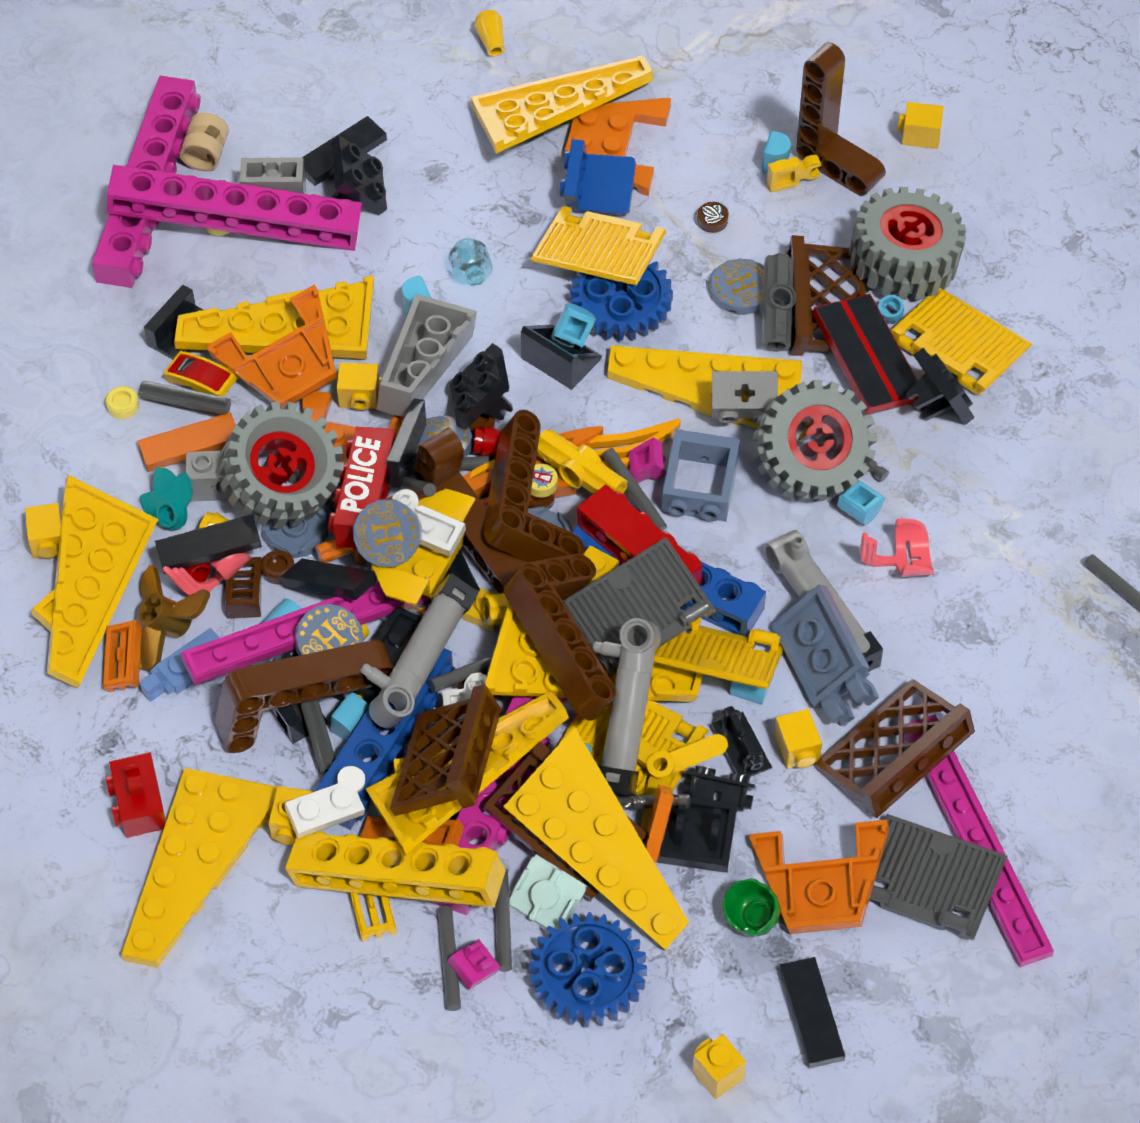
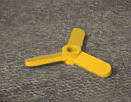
M714 734L668 753L666 751H659L641 737L637 762L648 769L650 773L646 795H656L658 784L670 786V781L678 771L723 754L728 747L727 739L721 734ZM660 763H667L666 769L658 771L657 766ZM648 808L643 809L641 828L645 832L652 810Z

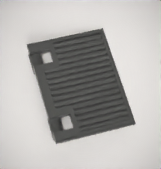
M666 537L563 600L592 648L596 641L621 644L620 630L625 622L632 618H641L655 623L661 632V642L659 645L661 647L691 628L693 621L703 615L707 618L716 612L715 607ZM694 599L696 604L682 612L680 607ZM644 627L638 628L634 633L635 644L641 646L647 640V631ZM596 653L611 676L616 675L619 658Z
M887 814L884 820L887 819L889 833L875 881L888 885V888L884 889L874 885L870 899L880 902L883 909L945 930L948 926L962 931V937L974 940L1008 855ZM955 909L970 915L969 918H966L954 914L952 912Z

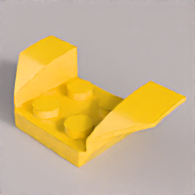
M444 489L436 492L433 496H427L419 500V506L422 505L464 523L476 498ZM464 534L451 557L420 544L416 553L407 562L395 567H380L372 564L371 571H374L387 597L416 606L422 594L431 597L437 585L443 580L462 546Z

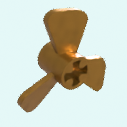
M152 565L147 567L140 582V593L144 600L139 609V620L143 625H146L142 629L140 668L148 672L161 662L165 635L173 638L183 636L189 629L192 619L197 618L204 611L210 598V592L204 589L178 602L163 596L158 569Z

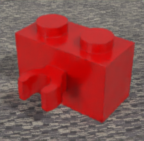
M151 752L109 761L112 775L105 776L109 796L116 795L118 805L111 806L115 826H123L126 838L164 830L166 818Z

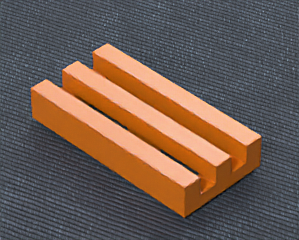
M137 620L107 626L103 689L107 692H114L115 688L124 690L127 689L128 685L132 688L139 685L142 624ZM119 632H121V634H120V647H118V635H119ZM117 660H119L118 678H116Z
M660 784L657 787L646 829L648 835L643 841L654 863L659 856L674 799L671 787Z

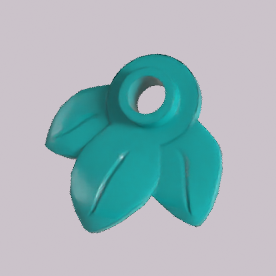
M156 467L153 478V492L140 495V502L145 513L157 518L158 523L168 530L181 529L187 521V506L192 500L193 488L191 479L186 472H182L176 477L167 468Z

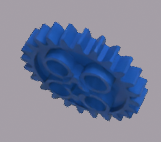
M656 261L648 265L637 286L577 272V278L572 279L570 300H572V304L586 309L595 316V335L600 334L604 330L606 331L607 339H610L613 333H617L620 341H623L625 334L629 333L634 340L636 339L637 331H641L647 336L648 326L658 329L659 320L666 321L667 312L671 311L673 290L671 289V279H666L667 271H658L659 262Z
M588 912L585 921H580L579 916L574 913L573 923L571 924L560 918L559 930L548 926V938L541 936L537 938V945L540 949H532L531 959L534 961L529 963V973L534 974L530 977L531 987H538L535 990V997L537 1000L546 998L544 1010L548 1011L556 1007V1019L558 1020L565 1014H569L570 1025H573L578 1017L583 1018L585 1027L589 1026L591 1018H596L599 1025L603 1026L605 1015H609L611 1019L617 1021V1009L629 1013L630 1003L628 1000L633 1002L639 1001L640 993L638 990L645 989V979L642 977L647 976V965L643 964L646 962V953L638 951L641 944L640 939L630 941L632 929L628 928L620 932V920L617 919L611 925H608L606 914H603L598 922L593 921L591 912ZM592 942L597 947L588 950L581 947V944ZM607 949H611V950H612V951H608L607 953L603 954ZM558 965H567L571 968L567 972L554 970ZM617 966L622 971L612 974L607 972L606 968ZM573 984V986L570 989H564V987H568ZM583 989H591L596 994L591 997H584L579 992Z

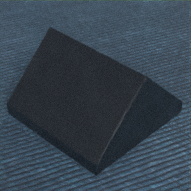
M552 324L523 326L521 330V359L570 390H573L602 357V355L586 345L580 347L554 336L552 332L555 326Z

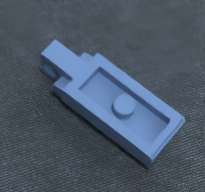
M209 628L150 670V675L140 682L142 693L150 702L164 692L179 694L193 684L181 659V652L220 638L214 630Z

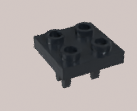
M341 136L330 141L333 169L328 173V180H335V189L337 190L330 198L361 202L362 206L378 216L386 211V189L384 186L382 162Z
M492 343L485 351L479 352L473 362L463 372L457 373L450 383L456 423L464 429H467L483 413L498 420H503L504 413L501 410L513 411L512 404L503 396L510 389L503 351Z
M924 347L916 352L913 356L925 374L906 393V396L910 400L918 396V399L913 403L918 412L927 408L922 414V418L927 421L952 408L964 425L973 420L975 417L969 409L973 402L954 376L952 377L936 353L930 356Z
M690 797L689 809H686L685 804H679V806L671 808L657 862L728 873L738 804Z

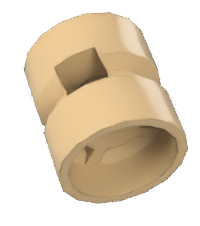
M197 113L194 115L180 150L182 161L190 168L198 171H212L219 163L222 148L229 133L226 122L219 116L211 113Z

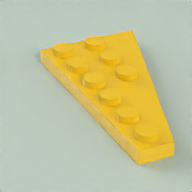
M639 56L472 96L471 103L480 124L497 154L652 82L653 73L644 56Z
M374 275L363 277L362 282L347 284V281L335 283L333 288L318 290L333 357L367 359ZM304 290L266 297L265 302L249 304V301L237 303L236 308L221 311L217 308L178 315L174 340L175 349L207 350L206 346L232 332L244 352L256 353L305 325L290 301L291 297Z
M611 345L608 379L641 391L647 389L662 394L663 399L671 402L678 400L690 405V409L712 416V371H778V396L788 388L791 389L796 384L801 383L802 361L614 345ZM741 395L742 402H748L747 395ZM738 419L737 422L731 423L734 425L742 423L755 429L759 428V425L752 422L751 419Z
M70 475L67 476L64 487L47 674L78 688L158 519Z
M508 604L484 684H486L492 695L540 697L552 690L556 697L566 698L511 605ZM595 653L596 657L600 661L601 665L603 666L604 670L606 671L607 675L609 676V678L615 686L616 675L611 676L609 674V672L607 671V669ZM654 662L648 700L694 702L698 696L703 674Z
M552 690L499 718L479 793L569 718L565 707ZM442 749L430 761L432 762L433 760H435L445 750ZM450 760L445 766H443L442 769L444 770L446 767H448L452 763V760ZM426 766L421 767L416 773L413 774L412 778H414L418 773H420ZM400 770L366 788V791L405 854H408L462 807L457 800L394 816L390 806L401 773ZM435 773V774H434L430 779H428L423 785L426 786V785H427L431 780H433L438 774ZM445 783L437 791L447 789V784ZM416 790L405 800L411 799L419 791Z
M574 727L504 805V808L666 951L687 927L689 921L577 729Z
M184 768L121 953L123 961L159 967L183 935L182 930L194 914L197 915L203 908L205 899L213 889L218 888L247 849V843L258 828L262 829L268 821L277 786Z

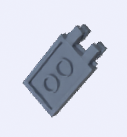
M818 584L772 624L775 633L781 636L780 643L813 707L823 708L831 723L839 721L841 725L845 726L855 718L849 704L842 699L848 692H850L856 703L864 701L865 705L868 706L879 698L874 685L866 678L870 675L868 672L870 667L827 586Z

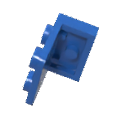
M572 139L570 151L566 150L564 154V169H567L566 179L562 178L560 181V197H564L567 207H571L572 212L585 213L589 211L599 214H628L631 207L636 171L635 159L630 156L588 154L584 140Z

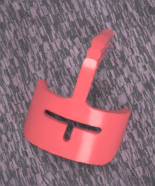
M906 518L896 519L895 556L876 554L877 540L869 537L865 532L862 534L860 555L862 562L866 565L874 567L896 566L901 577L934 575L929 551L928 532L922 522ZM906 543L909 544L910 558L920 559L912 560L911 565H908Z
M247 552L227 556L222 560L210 561L217 570V574L205 582L194 580L183 567L170 569L165 566L163 571L182 591L191 595L201 589L210 592L222 580H229L252 557Z

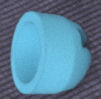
M887 295L880 300L878 309L886 322L895 323L904 314V303L896 295ZM888 306L895 314H891L885 308Z

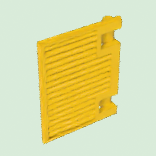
M563 206L530 260L637 286L667 230L656 227L653 233L642 231V223L586 211L583 217L572 215L571 207Z
M939 288L937 295L927 296L890 330L899 347L914 355L923 347L930 356L936 353L947 367V370L957 375L956 379L960 385L976 395H981L1032 346V343L941 288ZM910 328L922 334L916 341L905 335ZM973 367L985 373L979 380L968 375V372Z
M702 617L691 623L692 630L690 634L683 632L656 649L655 663L763 689L769 688L784 651L782 645H780L781 636H778L777 633L755 628L754 630L751 629L749 637L700 626ZM760 643L771 646L770 652L754 649L755 644Z
M647 700L641 737L659 751L672 752L704 739L708 734L709 730L699 724L695 727L685 722L682 715L654 701ZM608 705L593 721L582 719L576 715L561 741L575 727L584 743L591 745V755L596 764L601 765L611 705ZM676 732L689 740L687 743H684L674 738L673 735ZM637 762L636 771H639L635 795H646L650 773L648 769ZM660 763L657 766V770L662 771L666 769L667 763ZM686 769L678 771L670 781L669 787H671L672 792Z

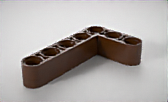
M826 42L805 61L803 66L796 151L801 160L810 155H817L821 162V167H818L819 172L853 193L865 196L885 176L886 169L876 157L838 135L845 55L836 44Z
M524 409L517 411L499 434L483 530L484 537L493 547L526 562L572 554L583 555L585 546L577 535L528 513L541 423L534 413Z
M447 427L419 445L414 469L415 478L434 484L436 492L449 489L476 498L464 520L466 530L462 544L497 592L503 594L505 585L519 568L527 562L493 547L486 541L483 530L487 508L460 473L464 448L456 433Z
M582 554L527 562L519 568L505 585V597L573 710L582 719L593 721L615 699L616 689L562 600L567 599L586 587L595 577L596 567L591 559Z
M370 640L243 667L230 672L223 681L215 718L226 750L233 754L240 753L254 745L262 713L265 710L377 686L368 680L360 672V669L367 663L389 677L394 666L384 643L380 640Z

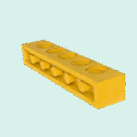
M321 831L301 838L296 836L285 867L296 887L494 908L506 872L497 851L486 847L470 849L460 848L454 844L439 846L421 842L408 854H405L398 841H393L389 838L367 839L353 834L336 836L328 835Z

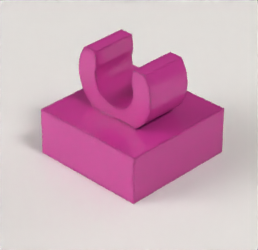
M652 437L629 450L630 473L637 482L640 483L649 477L653 480H659L666 476L667 471L664 470L663 464L666 461V457L663 455L661 441Z
M480 939L454 953L448 960V963L468 990L495 975L500 969L499 964Z

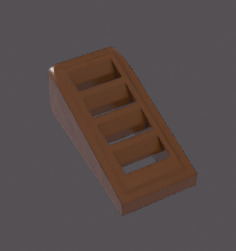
M252 557L242 567H254V570L237 571L229 580H226L225 607L228 619L261 617V557ZM253 576V579L235 580V577ZM253 586V589H235V587ZM235 596H252V598L235 599Z

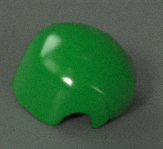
M754 878L736 881L726 891L722 902L727 922L736 931L750 937H760L769 933L777 924L781 912L778 896L770 887Z

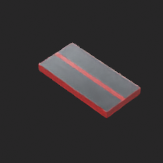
M871 294L814 307L812 315L858 401L862 400L867 406L863 410L866 415L914 403L918 399V396L912 400L906 396V393L918 380Z

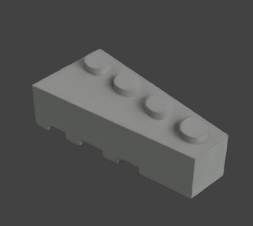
M415 294L381 380L376 410L405 418L411 401L414 398L424 399L473 337L477 311Z

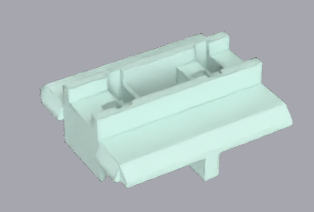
M536 854L529 862L528 869L524 870L509 898V904L527 915L530 920L536 921L546 928L551 926L559 930V919L563 918L567 923L568 920L572 919V914L578 904L581 903V898L586 891L587 885Z

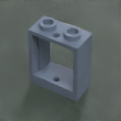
M675 429L662 492V512L670 513L674 516L685 515L703 518L707 521L718 520L727 522L739 460L740 439ZM679 459L726 466L721 495L675 489L674 484Z

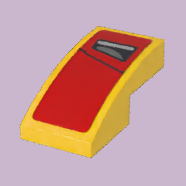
M183 351L177 354L163 373L169 383L189 386L194 391L223 397L238 379V376L228 368L204 357Z

